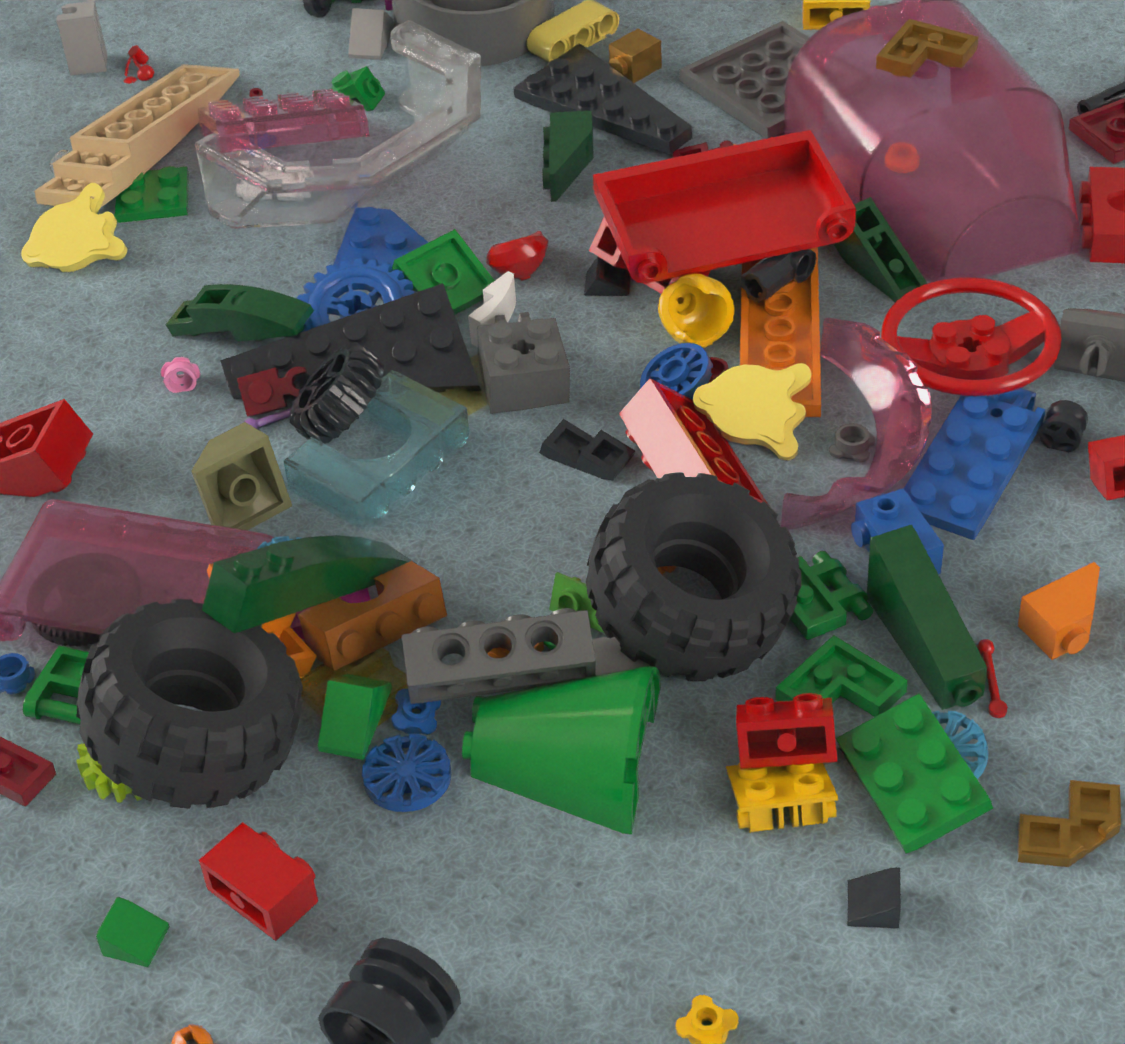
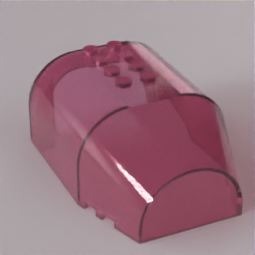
M902 0L901 2L884 6H872L867 10L851 13L828 23L812 35L800 49L790 67L786 80L784 135L806 130L812 131L853 204L869 197L872 198L926 280L934 282L960 277L984 278L1078 252L1080 228L1061 111L1047 92L964 4L958 0ZM908 19L978 37L977 51L962 69L946 67L939 62L928 59L911 78L894 76L890 72L876 69V55Z

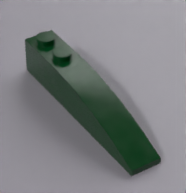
M340 535L315 536L273 543L266 547L214 562L202 611L235 634L376 585L374 578L412 560L386 543L363 537Z

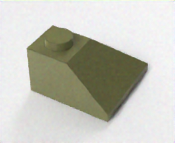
M246 422L209 440L191 470L214 534L220 544L292 507L268 435Z

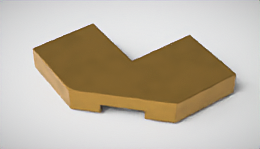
M1070 780L1069 819L1020 814L1018 824V862L1070 867L1119 833L1121 826L1120 785Z

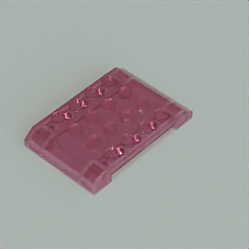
M333 89L313 90L310 96L299 95L298 92L278 94V99L268 100L264 96L243 98V103L233 104L229 100H217L208 102V107L198 108L200 134L203 137L216 136L217 150L220 153L369 136L368 120L364 106L351 100L348 95L344 96V93H338V91H333Z

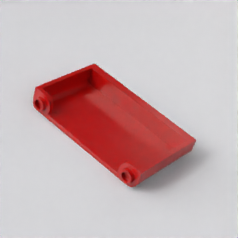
M811 130L593 174L595 196L629 274L634 281L642 284L838 243L848 238L855 228L856 207Z

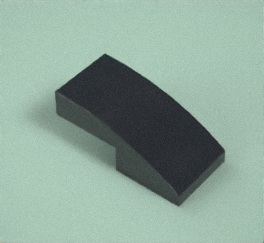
M563 419L543 441L539 453L548 459L604 480L613 481L634 456L635 450L603 430H600L593 437Z

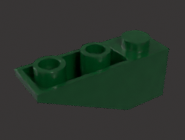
M592 111L550 112V127H543V190L550 189L551 202H555L561 197L594 158Z

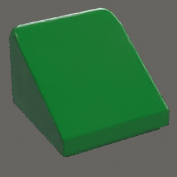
M117 897L101 924L96 938L103 956L149 967L170 925L165 920L135 903Z

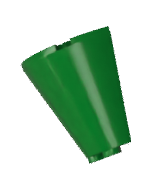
M645 666L492 696H476L472 707V722L475 723L474 731L465 732L462 744V758L471 760V777L614 831L632 834L639 801L638 766L647 722L654 723L661 690L659 670L657 667Z

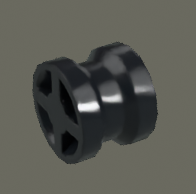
M1059 400L1052 403L1046 412L1045 421L1040 428L1039 437L1041 442L1047 448L1067 453L1076 450L1081 443L1083 431L1088 423L1087 412L1081 405L1073 401Z

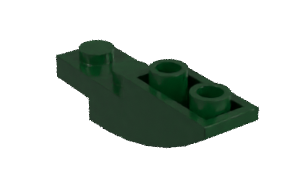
M232 284L204 285L193 300L184 301L165 325L173 337L182 335L197 336L202 333L217 331L224 333L230 330L237 342L263 341L268 338H286L297 335L304 329V324L314 312V309L310 304L294 297L258 287Z

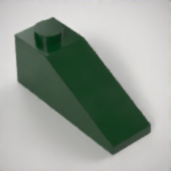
M869 197L854 204L856 207V220L853 232L845 240L834 243L845 263L894 302L911 290L927 284V281L872 198Z

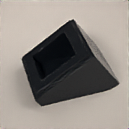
M597 256L586 273L584 296H628L631 279L629 271L615 267Z
M900 867L888 868L848 880L847 926L899 929L901 911Z

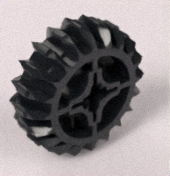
M354 342L344 345L340 350L334 351L330 358L325 359L324 363L315 369L314 374L307 379V383L299 391V396L293 401V407L290 410V423L296 428V431L308 441L311 440L315 444L320 445L331 442L332 439L338 438L344 430H348L350 425L356 419H359L360 414L368 408L367 405L376 396V390L382 384L385 371L383 369L384 364L377 359L378 356L366 347Z

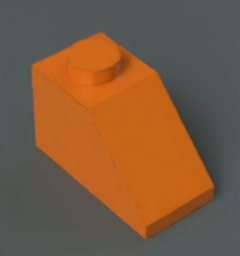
M1095 562L1021 598L1018 627L1051 660L1067 652L1075 654L1081 651L1089 641L1100 567Z

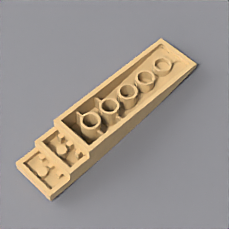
M183 64L70 137L72 151L52 163L55 177L34 190L37 204L56 206L76 199L88 184L96 183L101 186L105 193L101 207L133 184L132 182L141 172L145 174L199 123L240 76L239 69Z

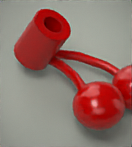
M134 45L128 52L130 57L126 63L125 76L128 75L129 65L133 59L134 64L139 68L137 71L138 79L148 81L153 78L154 69L150 65H144L149 57L138 45ZM129 76L123 82L131 84L136 82L137 78Z

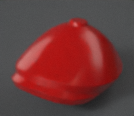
M539 230L529 236L495 244L487 253L486 264L501 275L509 271L514 274V279H520L521 281L529 279L531 274L539 268L544 260L549 240Z

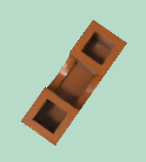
M410 561L374 578L378 596L372 600L349 603L336 598L298 614L305 643L317 655L316 659L333 671H336L401 639L404 634H411L418 628L426 627L446 617L447 611L440 578Z

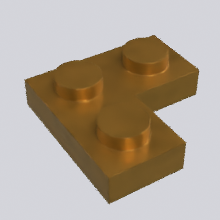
M908 19L876 55V69L890 72L894 76L911 78L926 59L939 62L946 67L962 69L977 51L978 37Z

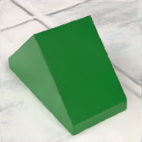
M352 674L329 679L320 727L318 750L320 752L364 760L393 688L392 682Z

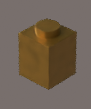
M637 28L609 44V65L630 81L636 83L662 68L661 40Z

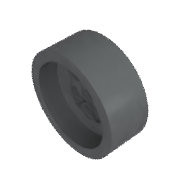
M392 0L393 23L402 42L416 54L428 60L452 67L489 66L518 58L530 52L527 47L529 34L535 27L554 17L555 0Z

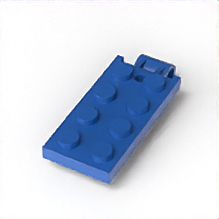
M1019 388L997 395H961L904 487V490L929 525L975 540L1044 421L1045 409L1037 407L1035 412L1033 411L1036 402L1035 392Z

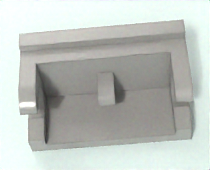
M95 0L63 5L61 7L63 14L57 16V24L70 75L106 72L107 50Z

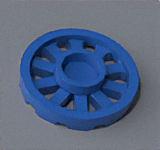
M694 343L677 344L663 350L647 364L641 375L640 387L642 388L651 378L693 399L696 389L708 384L712 376L711 368H713V364L709 355L701 346Z
M401 734L384 739L383 744L376 745L370 750L362 768L363 785L368 797L378 806L396 812L416 811L433 804L446 792L452 775L450 760L445 748L436 740L431 741L427 739V736L421 734H409V736L401 737ZM402 748H408L406 754H404ZM420 749H424V750H425V751H423L422 753L419 754ZM390 752H392L393 755H394V758L391 757V756H389V755H387V754L390 753ZM441 774L442 776L434 777L432 775ZM374 780H380L377 783H372ZM425 786L432 790L427 793L421 790V788ZM391 788H393V791H392L391 794H388L387 796H383L384 793H386L388 790H390ZM404 793H411V800H403Z

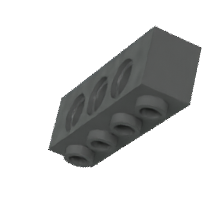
M563 608L553 611L550 615L539 617L518 614L510 616L501 622L485 624L482 621H467L456 628L439 630L435 627H422L414 630L411 634L402 635L407 685L411 704L528 689L596 676V659L588 610L576 611L571 608ZM543 641L551 642L556 646L549 652H540L534 649L536 644ZM494 648H505L510 652L507 656L498 659L488 655V652ZM449 654H459L463 657L459 663L454 665H448L441 661Z

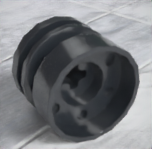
M379 938L372 940L367 946L360 960H357L349 973L350 981L339 985L322 1009L318 1020L320 1028L330 1044H432L431 1038L439 1037L447 1025V1021L451 1019L461 1004L460 992L451 976L436 961L419 949L399 940Z

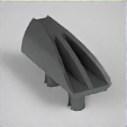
M1064 309L1060 324L1062 343L1059 355L1054 362V369L1125 382V313L1094 309Z

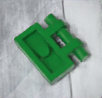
M820 551L814 555L812 559L814 565L810 567L802 556L797 557L799 559V569L801 570V588L796 599L797 605L790 619L807 641L846 625L847 612L852 611L861 621L868 619L873 614V608L867 602L868 596L859 584H853L846 576L847 570L838 559L831 558L826 551ZM832 586L835 591L830 592L827 587Z

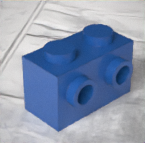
M904 488L856 502L855 522L851 524V531L859 547L865 546L869 552L870 537L912 525L938 574H941L944 544Z

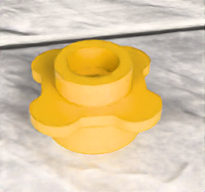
M699 995L693 998L692 1008L688 1014L676 1021V1032L681 1038H688L691 1044H724L728 1037V1031L737 1028L739 1018L734 1010H724L713 1004L711 997ZM708 1020L712 1022V1025L706 1026L702 1023Z

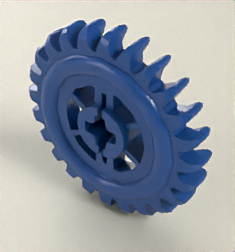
M355 258L351 265L345 259L340 261L339 268H335L330 264L326 266L327 274L315 273L313 276L316 283L307 282L303 286L305 293L300 294L296 298L310 304L314 309L301 332L330 323L329 314L340 316L339 319L376 307L377 305L375 304L378 298L383 303H387L416 293L413 291V283L409 279H404L403 271H392L390 263H383L378 267L377 259H370L367 264H363L362 258ZM353 290H367V291H370V293L367 295L366 293H364V292H362V291H353Z

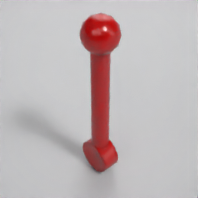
M983 639L978 642L977 649L981 656H983L987 666L986 676L991 697L988 712L992 717L1002 718L1006 716L1008 706L1000 699L992 659L995 646L992 641Z

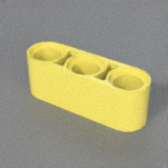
M585 0L535 27L527 39L528 50L543 60L550 62L579 43L588 48L606 38L605 35H612L616 32L619 25V16L615 11L594 0Z

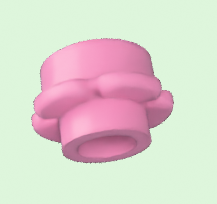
M176 357L172 362H166L162 366L161 376L164 377L163 383L169 391L173 393L191 391L196 386V379L200 377V369L195 363H190L188 358ZM180 371H181V372H183L184 374L178 375L177 372H180Z

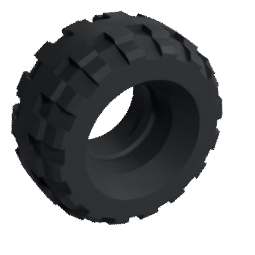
M683 472L664 474L662 478H656L655 481L648 479L625 492L618 504L613 503L594 539L587 562L589 571L586 578L588 598L591 600V606L597 610L595 616L598 619V624L607 638L615 637L621 647L620 652L633 662L640 659L653 667H657L659 674L670 678L671 675L680 674L685 675L687 681H707V679H713L716 673L720 678L732 676L747 670L757 658L762 660L780 638L797 605L796 599L801 588V570L799 569V559L796 557L795 543L788 528L780 527L776 520L778 514L766 502H758L749 495L750 490L735 482L733 485L718 481L717 476L698 473L696 477H685ZM678 566L697 572L712 583L722 599H706L685 592L669 582L657 568Z
M172 599L171 603L159 604L156 601L138 606L134 614H122L101 633L98 644L91 646L83 668L78 692L76 717L81 719L79 733L91 759L98 761L102 766V772L115 784L123 783L130 787L133 795L150 802L152 799L169 802L170 807L190 809L191 805L205 804L207 808L228 805L230 799H234L236 796L239 799H244L251 795L261 786L268 783L274 770L280 771L288 757L297 731L303 701L300 700L303 686L295 661L286 654L287 647L273 632L268 634L263 630L262 624L234 634L202 611L203 604L194 603L193 599ZM177 705L190 706V707L197 708V709L202 710V711L187 709V708L180 707V706H177Z

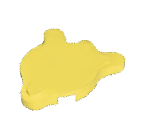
M90 183L76 199L56 205L39 217L32 229L28 242L24 245L21 252L22 259L28 266L51 267L60 269L61 272H73L97 260L110 259L117 261L126 256V245L121 239L114 236L117 224L115 216L111 212L97 214L105 198V193L101 186L96 183Z
M797 363L782 370H771L759 365L744 364L735 366L724 371L711 383L698 387L693 395L694 407L697 411L706 415L710 422H713L721 431V435L729 441L744 445H761L770 449L779 459L791 460L798 454V443L793 435V430L805 419L806 415L805 407L800 403L793 402L791 397L809 385L811 370L803 363Z

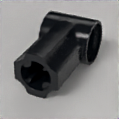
M806 249L764 258L741 276V287L752 301L760 303L763 300H767L791 280L798 283L804 282L811 275L815 267L816 253Z

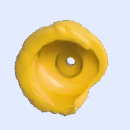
M701 274L684 275L667 286L660 296L658 313L661 322L671 337L680 344L694 343L702 348H706L721 338L733 322L735 307L731 293L721 282Z

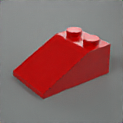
M65 399L0 423V494L37 497L51 491L53 493L60 492L71 483V475L77 464L85 457V449L94 434Z

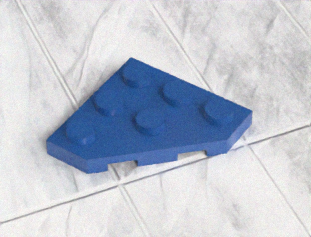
M355 207L333 266L339 268L340 261L345 259L351 265L355 258H362L363 264H367L370 259H377L378 267L383 263H390L393 266L395 259L428 242L391 209Z

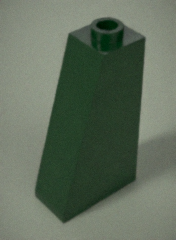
M908 525L870 537L867 600L941 710L956 705L965 707L973 704L979 697L984 696L987 666L916 530L912 525Z

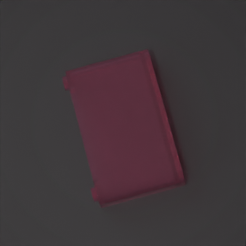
M56 499L48 500L42 505L0 580V641L18 640L26 628V622L101 634L122 614H134L138 606L158 601L159 604L171 603L172 599H193L194 603L203 604L210 580L207 573L209 564L240 553L256 550L263 542H271L274 537L264 533Z

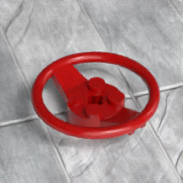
M977 277L942 279L911 290L892 305L884 318L881 329L883 348L894 369L897 368L911 380L930 389L962 396L997 395L1017 390L1034 382L1052 367L1059 355L1062 343L1061 329L1055 315L1039 298L1012 284ZM978 293L992 295L1016 303L1029 311V313L999 326H995V320L988 315H977L972 319L956 320L950 323L940 322L933 326L930 340L897 336L901 320L912 308L929 299L948 294ZM1045 342L1041 354L1034 362L1024 369L1006 375L1009 372V364L1015 363Z

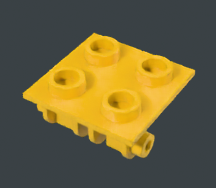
M740 762L738 765L726 766V772L739 807L736 810L739 829L748 828L749 833L773 830V808L778 829H784L783 807H789L793 827L799 826L798 805H800L802 826L828 823V818L837 816L835 801H838V795L823 763L740 769Z

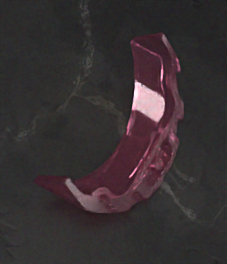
M825 318L820 355L841 369L855 382L871 407L877 431L876 450L871 466L865 477L838 479L833 483L829 492L822 496L786 493L783 500L781 528L786 527L788 530L816 524L856 506V502L881 494L896 484L911 470L925 448L929 436L928 427L931 424L932 404L928 387L923 385L917 374L918 367L907 353L898 352L880 338V331L865 323Z

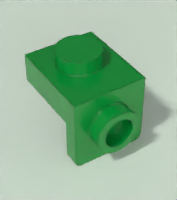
M365 66L352 73L343 71L334 77L331 81L333 86L324 97L333 106L357 97L366 111H372L384 97L385 91L368 66Z

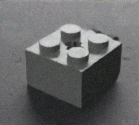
M529 312L519 313L518 322L507 323L505 315H495V324L477 326L478 363L491 414L569 403L570 366L555 318L531 320Z

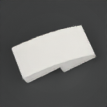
M509 271L483 290L484 304L468 316L471 344L477 347V326L495 324V315H505L508 323L516 305L514 274Z

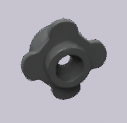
M844 424L835 432L836 441L835 444L830 445L829 453L835 458L845 457L854 459L856 462H865L870 458L868 450L870 446L875 444V437L869 433L866 427L860 424Z

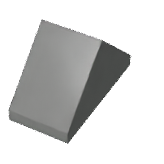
M352 8L349 58L381 60L394 30L393 18L385 10Z

